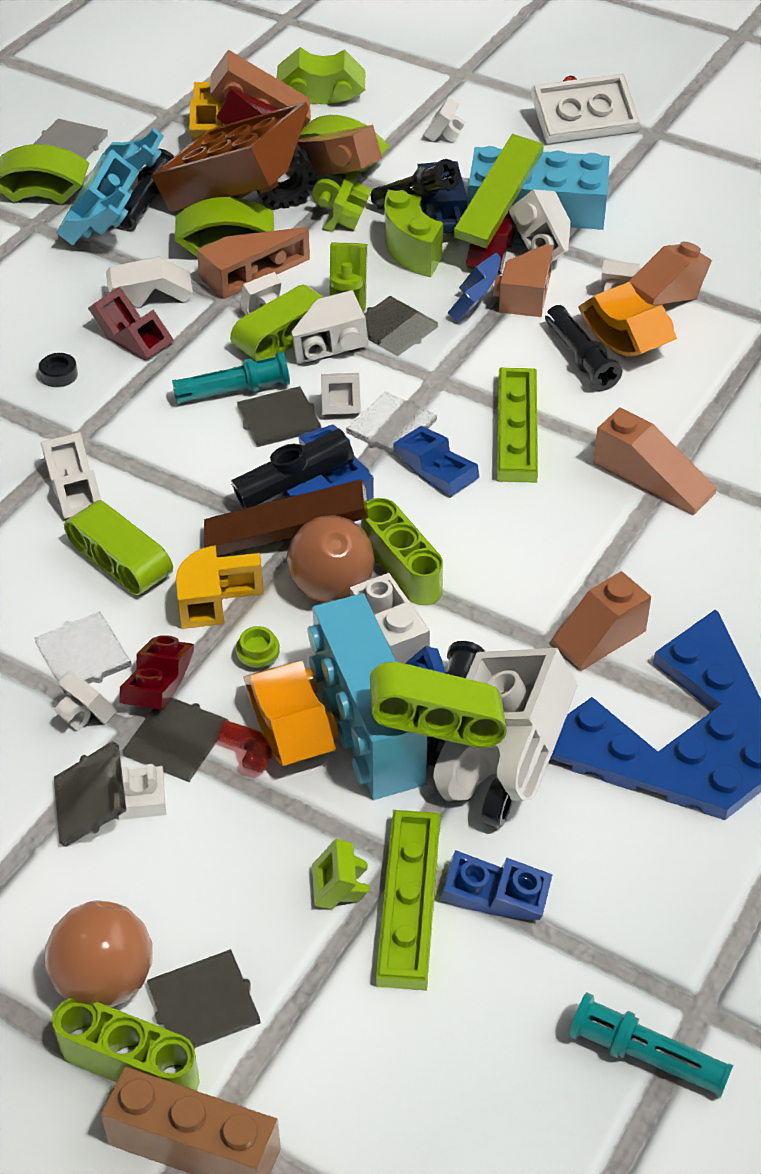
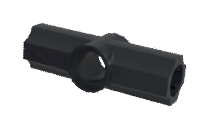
M338 428L303 446L292 443L279 447L271 454L269 462L232 479L231 485L241 507L246 509L269 503L283 495L287 497L288 490L319 475L329 474L353 462L355 455L345 433Z

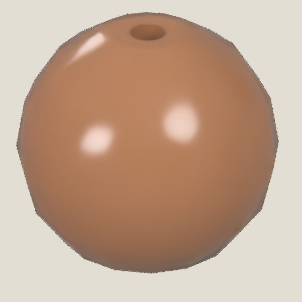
M336 515L320 516L305 523L291 539L287 552L290 577L298 590L310 599L323 603L350 597V587L370 580L375 564L372 543L363 528L350 519Z
M93 900L71 908L54 925L45 945V968L53 987L66 1000L72 998L78 1003L90 1004L99 1002L109 1007H114L127 1002L143 986L152 965L153 942L144 922L128 907L114 902Z

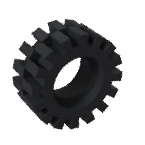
M298 144L289 168L295 169L293 175L285 181L278 182V185L268 192L259 193L256 190L258 196L262 198L265 204L268 205L271 202L272 207L278 208L279 204L282 203L284 209L290 208L289 202L293 201L296 206L300 204L298 199L300 196L305 200L309 196L307 189L313 190V181H316L315 170L306 151L303 148L300 149Z

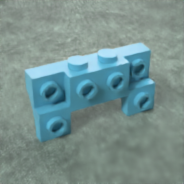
M153 128L144 137L135 141L112 142L101 155L56 233L71 245H74L82 235L88 238L93 232H98L102 235L111 225L117 228L128 213V210L124 207L133 192L130 186L144 165L150 168L161 154L158 146L164 136Z

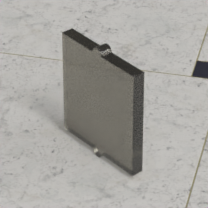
M392 296L387 297L374 307H368L367 312L364 313L368 340L396 356H399L414 344H421L425 336L438 328L437 321Z
M300 386L237 402V408L243 418V429L249 430L256 447L296 438L299 435L321 428V424L314 413V404L308 402Z
M171 698L163 710H151L122 750L123 756L144 765L163 766L164 773L190 782L229 725L228 719L201 709L198 703L190 705Z
M114 741L88 756L82 755L79 762L54 776L59 844L67 847L90 832L96 834L102 825L127 811L119 745Z
M231 949L147 980L149 991L157 1009L154 1015L156 1023L163 1025L167 1030L184 1036L191 1041L194 1048L261 1023L260 1016L249 993L251 990L250 980L247 978L243 979Z

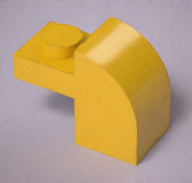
M194 82L193 99H190L189 131L192 142L205 131L224 125L217 119V114L223 102L210 95L211 82Z
M215 545L202 548L190 554L180 564L176 573L181 628L225 624L222 599L264 594L260 553L217 558Z

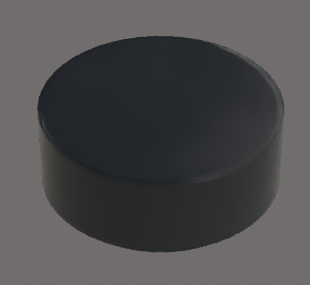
M66 353L49 354L38 365L41 381L50 387L67 386L74 382L78 376L75 358Z
M497 777L492 781L486 794L481 812V823L500 828L504 825L509 815L513 801Z

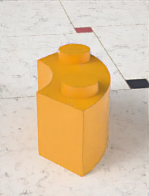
M630 282L594 295L578 306L584 320L596 337L605 346L620 355L637 356L677 339L673 322L666 314L663 305L653 306L646 303L636 293Z
M294 661L243 676L263 736L280 765L285 766L336 750L334 739L339 737L335 717L331 711H325L324 705L316 697L317 685L310 667L304 668L303 661Z

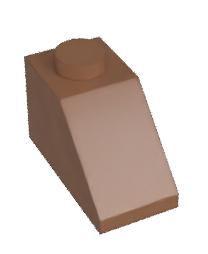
M683 241L677 245L663 246L628 282L631 283L636 293L651 305L697 299L712 260L700 253V247L690 242Z
M545 244L505 262L502 276L497 275L494 283L493 296L499 297V312L542 317L551 277L553 245Z
M620 571L586 593L553 638L552 645L558 648L562 655L582 671L646 632L652 596L623 571Z

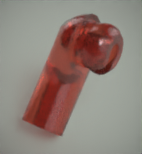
M228 720L223 722L218 734V741L245 750L246 754L242 759L243 767L259 773L264 772L267 767L268 758L272 759L273 750L265 736L256 729Z

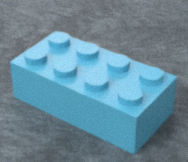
M494 146L474 147L468 184V205L502 149ZM560 150L552 152L543 151L513 205L532 190L555 191L571 221L570 227L604 230L610 156L597 153L574 154Z
M362 593L312 606L313 626L307 627V633L315 655L309 656V665L315 681H322L325 687L323 689V698L327 711H331L333 715L336 714L339 719L337 727L343 748H351L354 754L352 765L358 783L360 785L367 784L373 800L425 786L427 736L386 727L379 724L372 715L370 674L376 666L382 663L397 661L365 594Z

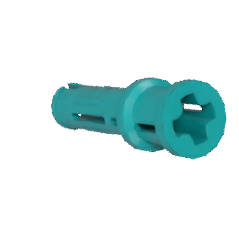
M282 351L277 352L275 357L253 361L251 358L245 359L242 362V366L172 380L177 404L246 388L248 392L252 391L253 393L258 392L259 387L277 383H282L283 386L290 384L288 366Z
M588 992L584 994L572 1021L568 1034L569 1037L577 1039L579 1036H582L609 1048L610 1055L615 1058L619 1056L624 1058L626 1054L631 1055L671 1075L709 1090L718 1097L722 1096L733 1068L732 1064L724 1063L682 1042L638 1024L640 1018L635 1017L636 1014L627 1011L625 1014H622L595 1002L594 995ZM593 1021H596V1022H598V1023H600V1024H603V1025H605V1026H607V1027H609V1028H611V1029H608V1028H606V1027H604V1026H602V1025H599V1024H597V1023H595V1022H593ZM633 1038H634V1039H637V1040H639V1041H641V1042H643V1043H645V1044H647V1045H643V1044H641V1043H639V1042H636V1041H634V1040H632V1039H633ZM656 1049H659V1050H661V1051H663V1052H665V1053H668V1054H670V1055H672V1056H674V1057H677V1058H679V1059H681V1060H683V1061H685V1062H688V1063H690V1064H692V1065H694V1066H697V1067H699L700 1069H696V1068H694V1067H692V1066H690V1065H688V1064H685V1063H683V1062H681V1061H679V1060H676V1059H674V1058H672V1057H670V1056H668V1055H665V1054H663V1053L657 1051Z

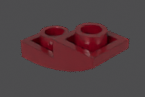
M169 635L152 638L136 653V671L120 686V703L163 710L185 675L194 652V644L179 642L178 638Z

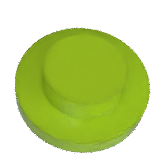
M253 626L244 630L236 643V655L239 661L249 667L259 668L268 666L280 654L279 640L266 627Z

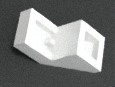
M160 256L111 266L106 271L108 293L121 287L132 305L138 308L142 306L155 288L184 303L193 294L190 272Z
M81 432L40 443L50 481L64 519L74 516L97 500H102L94 469L90 470Z

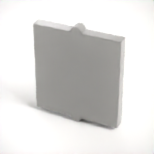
M57 119L47 130L42 131V135L34 144L52 145L71 150L86 160L93 151L99 150L98 146L108 136V131L98 127Z

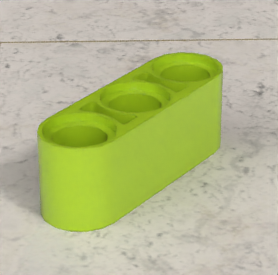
M302 284L238 320L230 334L231 343L256 361L275 357L277 352H284L293 347L292 330L315 301L324 298V296L307 285Z
M386 498L368 500V518L361 520V527L371 540L375 561L386 574L390 573L404 595L412 603L417 605L434 604L442 596L443 559L441 555L393 501Z
M97 500L64 522L65 533L73 546L134 595L139 596L173 572L172 561L165 549L102 500Z
M391 661L376 666L370 674L372 715L381 725L477 748L493 747L499 744L506 736L507 729L500 691L495 686Z
M69 998L61 1002L55 1009L52 1016L53 1029L60 1053L69 1063L114 1082L118 1081L126 1066L169 1082L198 1090L200 1079L195 1048L191 1041L184 1036L99 1002L84 1004ZM78 1028H89L82 1034H71L72 1031ZM126 1046L136 1047L133 1051L126 1054L116 1053L119 1049ZM172 1065L184 1066L182 1070L176 1073L163 1072Z

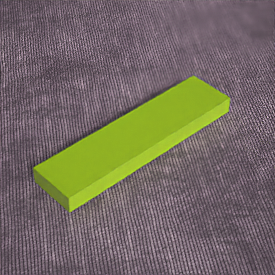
M513 133L511 134L454 228L455 238L484 248L488 247L543 154V143Z
M499 368L497 481L537 483V369Z
M393 810L376 987L427 991L441 813Z

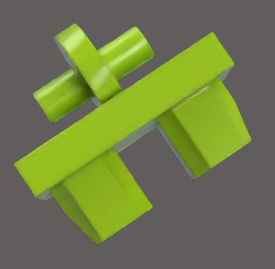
M358 171L348 172L341 187L334 180L321 179L314 185L312 196L316 203L321 207L332 208L324 225L325 229L333 232L336 224L339 223L355 230L372 191L371 188L355 182Z
M331 242L330 296L353 290L361 309L366 310L367 244Z

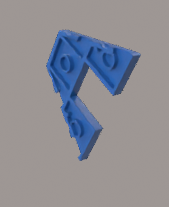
M713 610L658 649L654 654L653 660L654 665L710 708L712 712L657 751L596 699L591 697L567 714L550 759L572 765L573 772L582 775L595 774L604 782L636 792L638 787L666 795V802L682 807H695L704 814L722 820L728 819L761 793V698L719 612Z

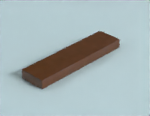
M362 479L206 518L204 519V548L216 545V553L219 556L291 538L296 535L305 523L320 516L336 515L350 519L353 522L367 519L366 488Z

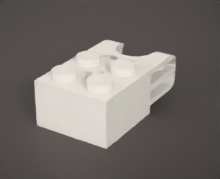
M558 648L477 652L466 679L490 684L500 691L507 733L499 744L488 748H477L445 741L434 768L433 777L436 787L446 801L468 800L484 779L497 773L499 781L512 801L532 800L541 784L578 684Z

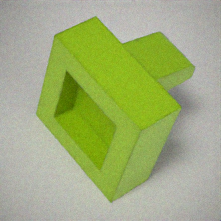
M336 838L313 862L315 906L332 910L340 901L359 902L370 891V885L356 880L368 869V864L365 860L354 856L352 842Z

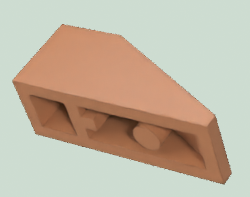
M373 125L298 139L297 142L299 148H303L306 151L315 170V175H334L361 170L382 158Z
M301 227L224 237L197 249L199 277L222 299L228 298L242 291L243 284L272 272H275L277 275L310 260L309 230Z
M619 407L597 427L594 464L692 515H695L716 494V486L653 423Z

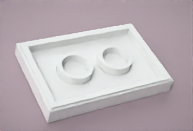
M624 73L532 85L530 93L546 144L639 132L641 123Z

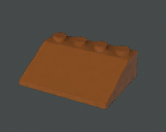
M302 102L205 131L151 175L169 211L185 209L206 199L231 196L243 198L254 190H258L259 193H265L278 185L277 180L289 169L309 109L307 103Z

